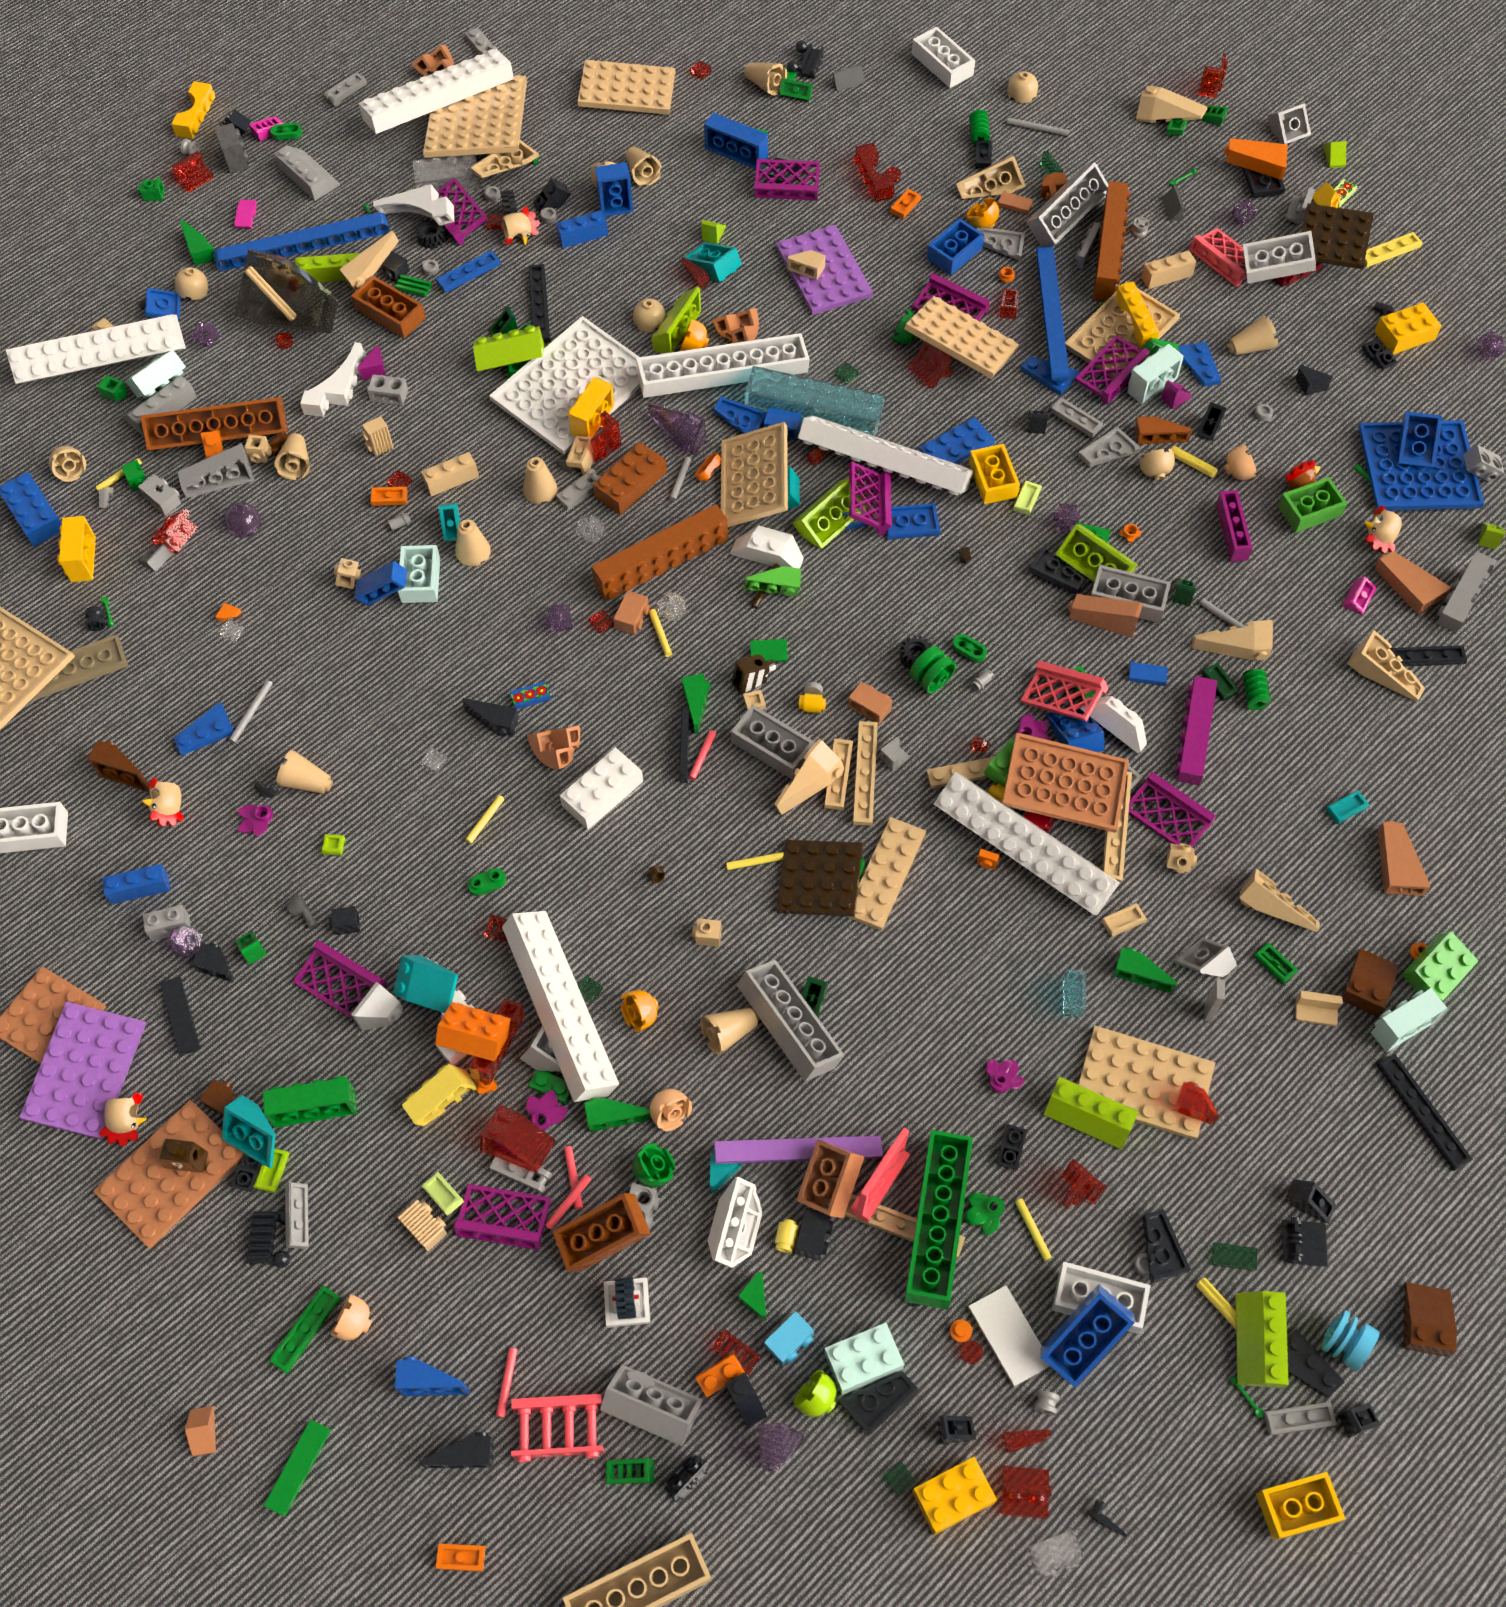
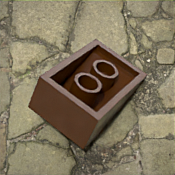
M97 740L87 760L98 776L149 792L147 781L140 770L116 745L110 741L103 742Z
M1360 948L1342 991V1001L1378 1017L1386 1007L1399 965Z
M1405 1283L1403 1349L1449 1357L1456 1353L1457 1327L1451 1290Z

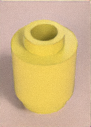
M784 1219V1222H779L775 1238L776 1250L792 1253L793 1249L796 1248L800 1227L796 1225V1221Z

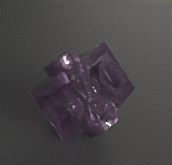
M1243 199L1242 202H1238V205H1234L1232 214L1235 215L1234 219H1237V223L1246 224L1247 221L1250 222L1251 219L1255 218L1257 209H1254L1255 205L1252 204V201ZM1242 209L1247 210L1246 215L1241 214Z
M202 321L196 324V328L193 329L192 337L195 342L200 345L205 344L206 347L215 343L214 339L220 337L212 321L206 324ZM203 331L207 333L206 337L203 336Z
M1492 329L1477 339L1481 347L1479 352L1484 358L1487 356L1493 360L1500 357L1506 351L1504 338L1501 335L1498 336Z
M1059 503L1058 510L1054 511L1053 521H1056L1057 531L1071 532L1075 523H1079L1080 512H1077V505Z
M569 604L547 607L548 614L545 615L546 625H550L551 632L573 629Z
M181 925L172 929L166 947L175 950L176 954L187 957L198 952L202 944L203 934L196 932L197 930L193 927Z

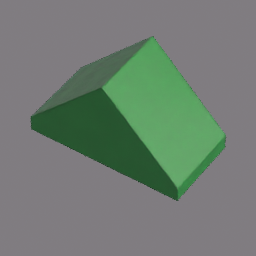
M253 931L235 940L249 965L267 955Z
M758 1272L739 1294L738 1300L760 1320L766 1321L763 1272Z

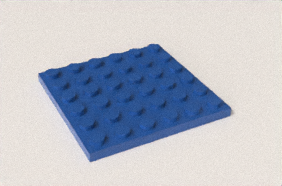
M1463 420L1442 421L1434 468L1398 464L1401 422L1359 424L1358 430L1376 509L1380 505H1383L1387 511L1471 509L1484 506L1478 477L1467 471L1463 454L1470 450Z

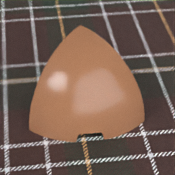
M440 45L432 53L421 55L412 65L422 75L429 76L436 71H441L454 65V61L446 45Z
M756 308L737 314L725 315L713 320L719 334L732 341V343L753 341L758 334L759 320Z
M580 726L527 735L532 751L544 765L552 769H561L574 759L572 757L574 750L579 748Z

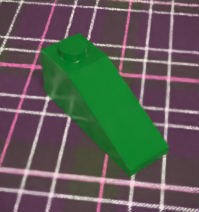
M181 220L180 224L195 266L214 261L212 243L208 244L206 237Z
M703 673L682 678V687L695 734L699 733L708 701V691L711 690L709 680H705Z
M1121 948L1114 977L1173 993L1177 985L1174 979L1144 954L1137 952L1133 948Z
M600 1097L591 1098L588 1102H584L590 1132L652 1120L650 1109L606 1098L601 1099Z

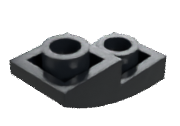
M1378 338L1365 343L1361 347L1368 358L1382 370L1398 363L1390 349L1385 350Z
M1007 1124L997 1165L1014 1170L1018 1169L1027 1129Z
M243 1153L231 1187L252 1192L262 1164Z

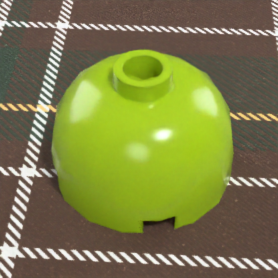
M820 1369L809 1377L812 1381L808 1385L805 1383L802 1385L794 1399V1407L806 1416L817 1417L825 1412L830 1413L836 1405L834 1401L836 1386L833 1380Z

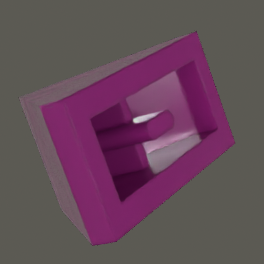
M376 346L357 367L361 380L371 379L372 375L386 376L379 346Z
M1170 380L1166 381L1161 399L1171 409L1192 398V395L1182 385Z

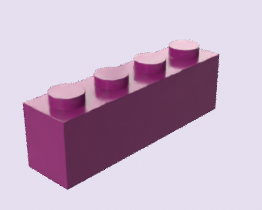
M1238 490L1220 491L1216 507L1230 562L1248 561L1253 547Z

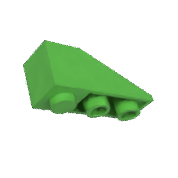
M782 566L746 578L744 588L751 591H765L770 594L779 593L786 596H797L800 589L801 569Z

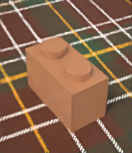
M627 590L613 619L615 629L635 635L637 630L642 627L644 616L649 613L648 597Z
M860 682L849 696L848 707L871 721L878 722V725H880L892 709V699L888 695L875 690L873 686Z

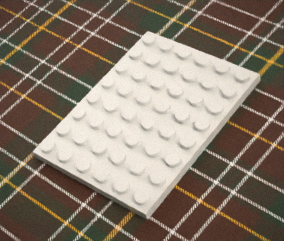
M582 316L544 348L543 357L531 359L490 394L489 397L492 402L560 453L566 454L572 448L576 438L570 432L568 411L575 405L578 396L585 391L587 383L596 377L613 385L614 407L608 414L609 416L641 388L636 371V358L640 357Z

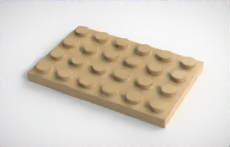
M585 60L578 106L670 115L676 68Z
M1138 289L1159 330L1158 339H1160L1179 319L1180 314ZM1117 291L1065 342L1067 350L1087 363H1090L1116 335L1140 349L1134 337L1131 317L1126 310L1121 311L1116 301ZM1118 342L1113 345L1114 349L1123 348ZM1124 352L1115 353V358H1125ZM1127 352V357H1135L1137 355L1134 352ZM1104 354L1103 359H1113L1112 354ZM1125 362L1116 363L1117 368H1124L1126 366ZM1111 363V364H1104V365H1105V369H1113V368H1114V364H1113V363ZM1102 364L1093 366L1098 370H1102ZM1115 373L1106 374L1110 378L1116 377Z
M935 296L906 323L904 328L990 379L994 377L1019 346L1013 339L1005 337L999 331L989 328L983 322L975 320L969 314L961 312L955 306L949 305L941 298Z
M781 422L722 440L721 511L727 518L728 527L787 511L786 423Z
M1095 1025L1079 1085L1138 1110L1135 1122L1196 1141L1216 1062Z

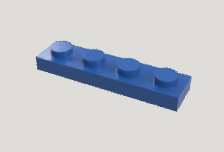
M490 250L436 278V282L447 293L501 265L500 259Z

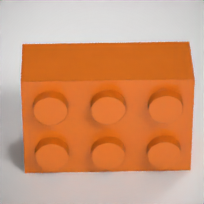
M451 1002L438 1024L435 1045L495 1062L508 1038L511 1018Z

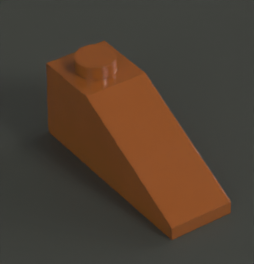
M1155 416L1137 417L1134 427L1137 445L1189 442L1192 429Z

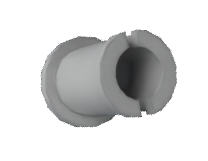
M402 513V515L388 520L392 531L406 524L409 526V523L412 522L408 513Z
M986 669L977 678L972 679L971 687L975 691H982L984 686L994 678L993 673Z

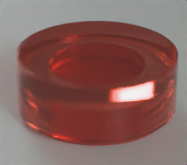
M890 167L885 171V179L888 182L895 183L900 180V169Z
M281 333L276 337V343L280 349H288L294 343L289 333Z
M818 447L813 449L808 455V461L812 465L818 464L824 457V451Z
M973 737L970 743L971 748L979 752L988 751L990 745L989 741L981 737Z
M974 1340L965 1342L960 1351L961 1358L968 1364L978 1363L983 1356L982 1346Z

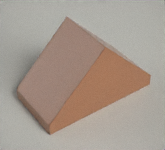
M214 1406L190 1410L185 1432L193 1457L216 1453Z

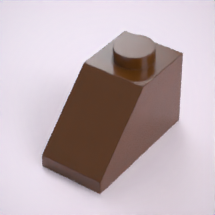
M214 1079L199 1100L205 1107L224 1117V1107L236 1100L237 1096L233 1092L231 1084L224 1080L219 1082Z

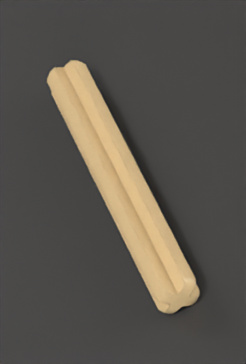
M249 266L245 269V274L287 319L292 321L297 316L296 313L253 267Z

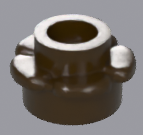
M961 547V551H958L960 560L965 561V564H967L968 561H972L969 547Z
M657 865L650 867L647 873V878L653 883L661 882L666 876L664 867H658Z

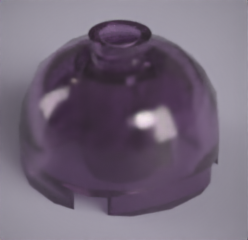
M246 502L234 503L226 510L224 516L228 532L237 538L252 536L256 529H260L262 523L256 508Z

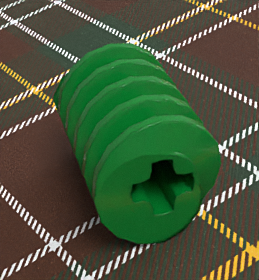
M984 110L973 111L969 116L971 142L976 145V140L990 141L987 112Z
M1263 669L1247 670L1242 674L1245 694L1247 696L1246 700L1248 702L1247 706L1250 710H1262L1271 701L1270 691L1268 690L1269 685L1267 683L1268 679L1266 677L1267 673Z

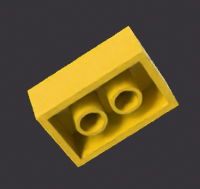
M1423 302L1380 317L1375 333L1387 349H1390L1392 354H1396L1435 340L1440 331L1441 324Z
M596 377L587 383L585 391L578 396L575 405L568 411L569 427L572 436L593 437L614 407L612 384Z
M1004 444L970 451L969 466L970 469L974 470L973 477L984 504L1018 497L1020 483Z
M84 516L62 518V525H60L61 540L58 541L60 554L57 555L58 564L63 567L64 574L69 577L71 582L93 580L96 536Z
M975 1456L915 1487L912 1491L933 1535L946 1530L997 1501Z
M1328 1472L1256 1493L1273 1541L1345 1520Z

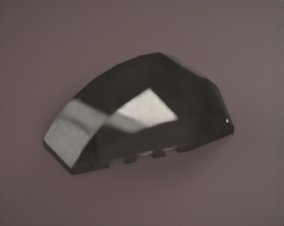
M248 250L244 271L249 266L253 267L297 316L292 321L288 320L245 272H243L235 316L265 327L332 333L339 300L325 286L288 259L261 251Z

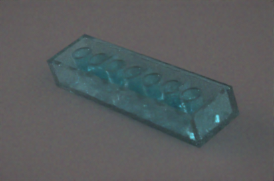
M753 366L745 390L744 405L765 410L774 408L801 413L802 418L816 416L858 431L877 435L886 395Z

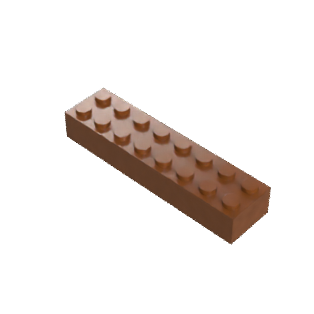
M1113 181L1108 183L1103 209L1092 296L1093 301H1106L1117 291L1118 286L1116 284L1119 285L1121 274H1118V272H1121L1122 262H1119V260H1122L1124 250H1121V248L1124 247L1125 238H1122V236H1125L1126 226L1123 225L1126 224L1128 214L1125 213L1128 212L1129 202H1126V200L1129 201L1130 198L1128 183Z
M282 397L140 416L147 451L203 443L202 432L216 430L220 431L221 441L245 438L249 435L260 436L281 433L283 431L289 432Z
M715 504L592 565L595 588L604 601L614 599L619 594L627 590L630 591L633 587L646 583L649 579L662 575L665 571L675 568L681 563L691 560L717 545L725 543L728 540L726 516L718 505Z

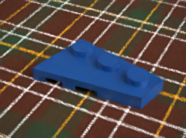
M1207 342L1178 346L1180 353L1184 356L1182 363L1185 366H1189L1192 374L1203 387L1220 385L1221 378Z
M1030 356L1020 367L1022 372L1059 396L1075 382V378L1081 372L1068 367L1069 380L1051 382L1049 361Z
M720 397L714 407V413L742 434L761 429L767 414L765 411L724 397Z
M220 702L176 735L174 740L181 756L231 736L234 730Z

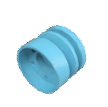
M1344 1309L1328 1327L1321 1350L1328 1352L1334 1345L1331 1356L1335 1358L1343 1351L1342 1363L1356 1372L1368 1358L1378 1340L1380 1332L1367 1323L1361 1326L1359 1330L1356 1329L1358 1317L1354 1316L1347 1323L1350 1312Z

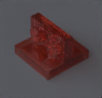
M199 151L172 165V170L169 171L171 177L188 193L214 178L213 173L205 166Z
M926 341L909 367L930 388H935L941 377L951 378L954 373L950 369L952 359L942 350Z
M184 508L170 515L150 540L155 545L162 542L176 554L191 538L198 527L187 518L191 512Z
M1072 1159L1062 1175V1178L1072 1185L1062 1204L1069 1209L1072 1204L1077 1206L1085 1196L1096 1205L1107 1187Z
M1003 1466L1001 1515L1048 1519L1049 1498L1052 1496V1486H1049V1470Z

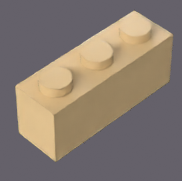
M1185 251L1145 263L1141 278L1147 288L1151 289L1191 277L1194 273L1196 260L1190 251Z
M470 452L421 471L424 484L431 496L479 477L476 463Z

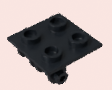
M1292 1217L1291 1220H1282L1283 1263L1328 1267L1326 1223L1300 1221L1298 1217Z
M697 1455L689 1457L683 1463L682 1470L678 1474H673L667 1480V1485L663 1489L676 1502L679 1499L682 1501L689 1493L686 1487L690 1490L693 1489L689 1483L692 1481L697 1485L698 1483L694 1478L700 1481L707 1474L706 1471L709 1469L707 1466L708 1462Z

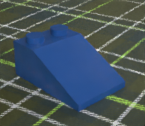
M1405 412L1402 416L1398 464L1428 468L1435 467L1442 415Z
M403 1357V1360L396 1362L395 1389L403 1397L470 1395V1390L464 1382L417 1360V1357Z

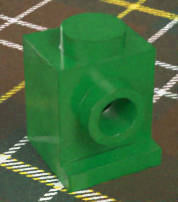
M157 177V180H142V184L138 185V192L142 195L143 200L163 201L165 188L161 178Z
M108 375L97 386L101 397L104 399L108 398L118 402L127 395L124 382Z
M138 460L121 466L133 492L139 490L138 486L146 479Z

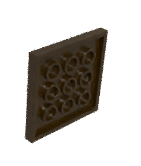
M1307 203L1301 233L1312 232L1316 262L1363 269L1374 213Z
M785 840L776 907L777 913L855 917L863 851L862 842Z

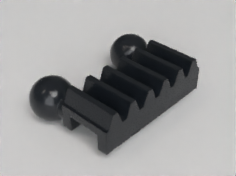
M800 40L796 43L795 48L798 53L806 52L801 65H798L796 61H790L787 64V70L789 72L798 71L800 76L815 78L818 66H820L824 55V47L821 46L820 50L814 49L812 44L807 45L805 41Z
M282 1209L280 1212L254 1211L252 1213L253 1221H251V1238H249V1255H247L248 1263L250 1265H254V1263L274 1264L278 1268H285L290 1263L289 1253L278 1251L273 1255L276 1223L279 1221L282 1225H286L285 1209Z

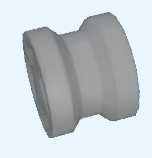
M188 139L182 141L181 153L192 158L198 157L200 153L199 143L191 142Z
M1145 217L1135 218L1131 230L1132 235L1137 238L1145 237L1148 232L1149 220Z
M1038 1390L1036 1395L1038 1402L1034 1405V1410L1047 1415H1056L1057 1409L1055 1405L1059 1401V1395Z

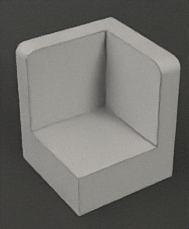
M898 737L883 747L880 752V759L892 771L909 758V755L899 747L900 739Z

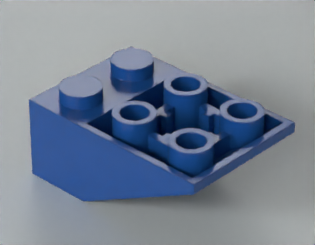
M1080 708L1076 709L1078 714H1084V711ZM1054 712L1046 713L1058 743L1095 752L1105 750L1104 731L1090 716L1087 722Z

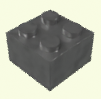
M233 123L214 128L230 173L249 168L247 164L249 158L247 152L244 151L243 140L240 139V132L234 128Z

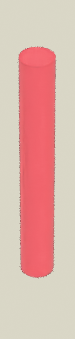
M713 730L709 731L688 776L690 780L694 781L716 735V732Z
M572 1146L564 1148L572 1191L579 1182ZM581 1194L574 1201L575 1210L583 1208Z
M587 1174L583 1176L545 1224L550 1230L554 1228L592 1180L591 1177Z
M509 1348L496 1417H505L518 1350L516 1348Z

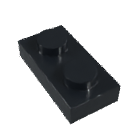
M976 140L975 168H987L992 164V141Z

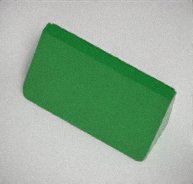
M787 639L750 641L751 656L760 654L765 661L772 659L774 662H788Z

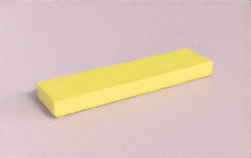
M1412 232L1369 248L1366 252L1364 266L1369 267L1422 246V241Z

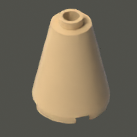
M750 62L744 69L745 77L770 95H778L782 79H787V70L780 63Z
M631 147L627 150L626 160L633 180L640 186H650L655 183L661 175L660 169H662L660 161L655 156L637 147Z
M1262 316L1231 338L1228 344L1230 353L1241 355L1276 348L1278 346V338L1274 339L1273 334L1276 333V330L1270 318Z
M290 434L275 458L274 466L278 474L286 479L296 480L299 477L302 479L310 470L305 439L300 434Z
M538 457L528 460L523 483L525 498L534 504H541V502L545 501L548 503L557 494L556 481L544 461Z
M463 520L458 525L455 555L463 565L470 567L481 565L480 563L484 560L487 561L491 554L490 544L474 521Z
M290 750L285 756L287 761L281 764L277 774V785L317 793H325V791L330 790L333 783L330 775L296 751Z
M751 1008L705 1015L700 1020V1026L703 1036H707L710 1041L707 1043L708 1047L713 1053L720 1054L756 1028L759 1016Z

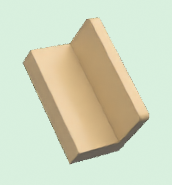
M576 435L566 460L568 467L581 468L583 476L591 468L597 453L593 437Z
M1300 991L1296 997V1021L1336 1026L1338 1024V1009L1342 1005V996Z

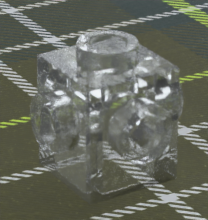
M587 515L579 517L575 534L584 537L585 541L593 543L604 536L605 522L600 521L599 517L590 515V517Z
M667 591L656 599L658 615L675 621L686 613L685 600L682 596Z

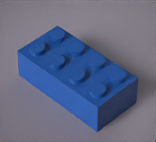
M714 112L705 122V149L756 169L757 159H768V134Z
M29 472L0 486V495L33 547L60 533V525L62 523Z
M1098 1284L1041 1347L1040 1358L1076 1388L1135 1323L1134 1314Z

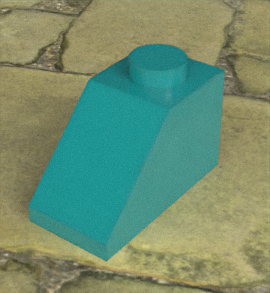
M458 502L440 504L439 513L444 542L456 541L458 525L460 523Z
M713 1148L710 1156V1191L712 1193L716 1192L744 1165V1163L715 1164Z

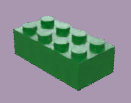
M336 1076L332 1080L327 1081L314 1080L309 1084L295 1083L291 1087L285 1088L272 1087L270 1090L263 1091L264 1115L274 1128L358 1114L356 1090L348 1077Z

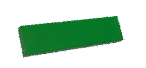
M323 1285L268 1361L288 1374L342 1298Z
M310 1419L264 1507L284 1517L287 1515L331 1429Z

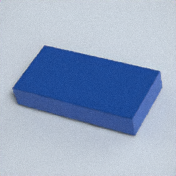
M1131 662L1128 681L1166 686L1168 667Z

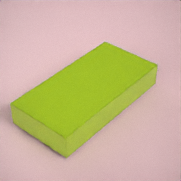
M274 1148L273 1166L269 1169L263 1164L261 1165L254 1184L255 1189L276 1193L290 1155L288 1151Z

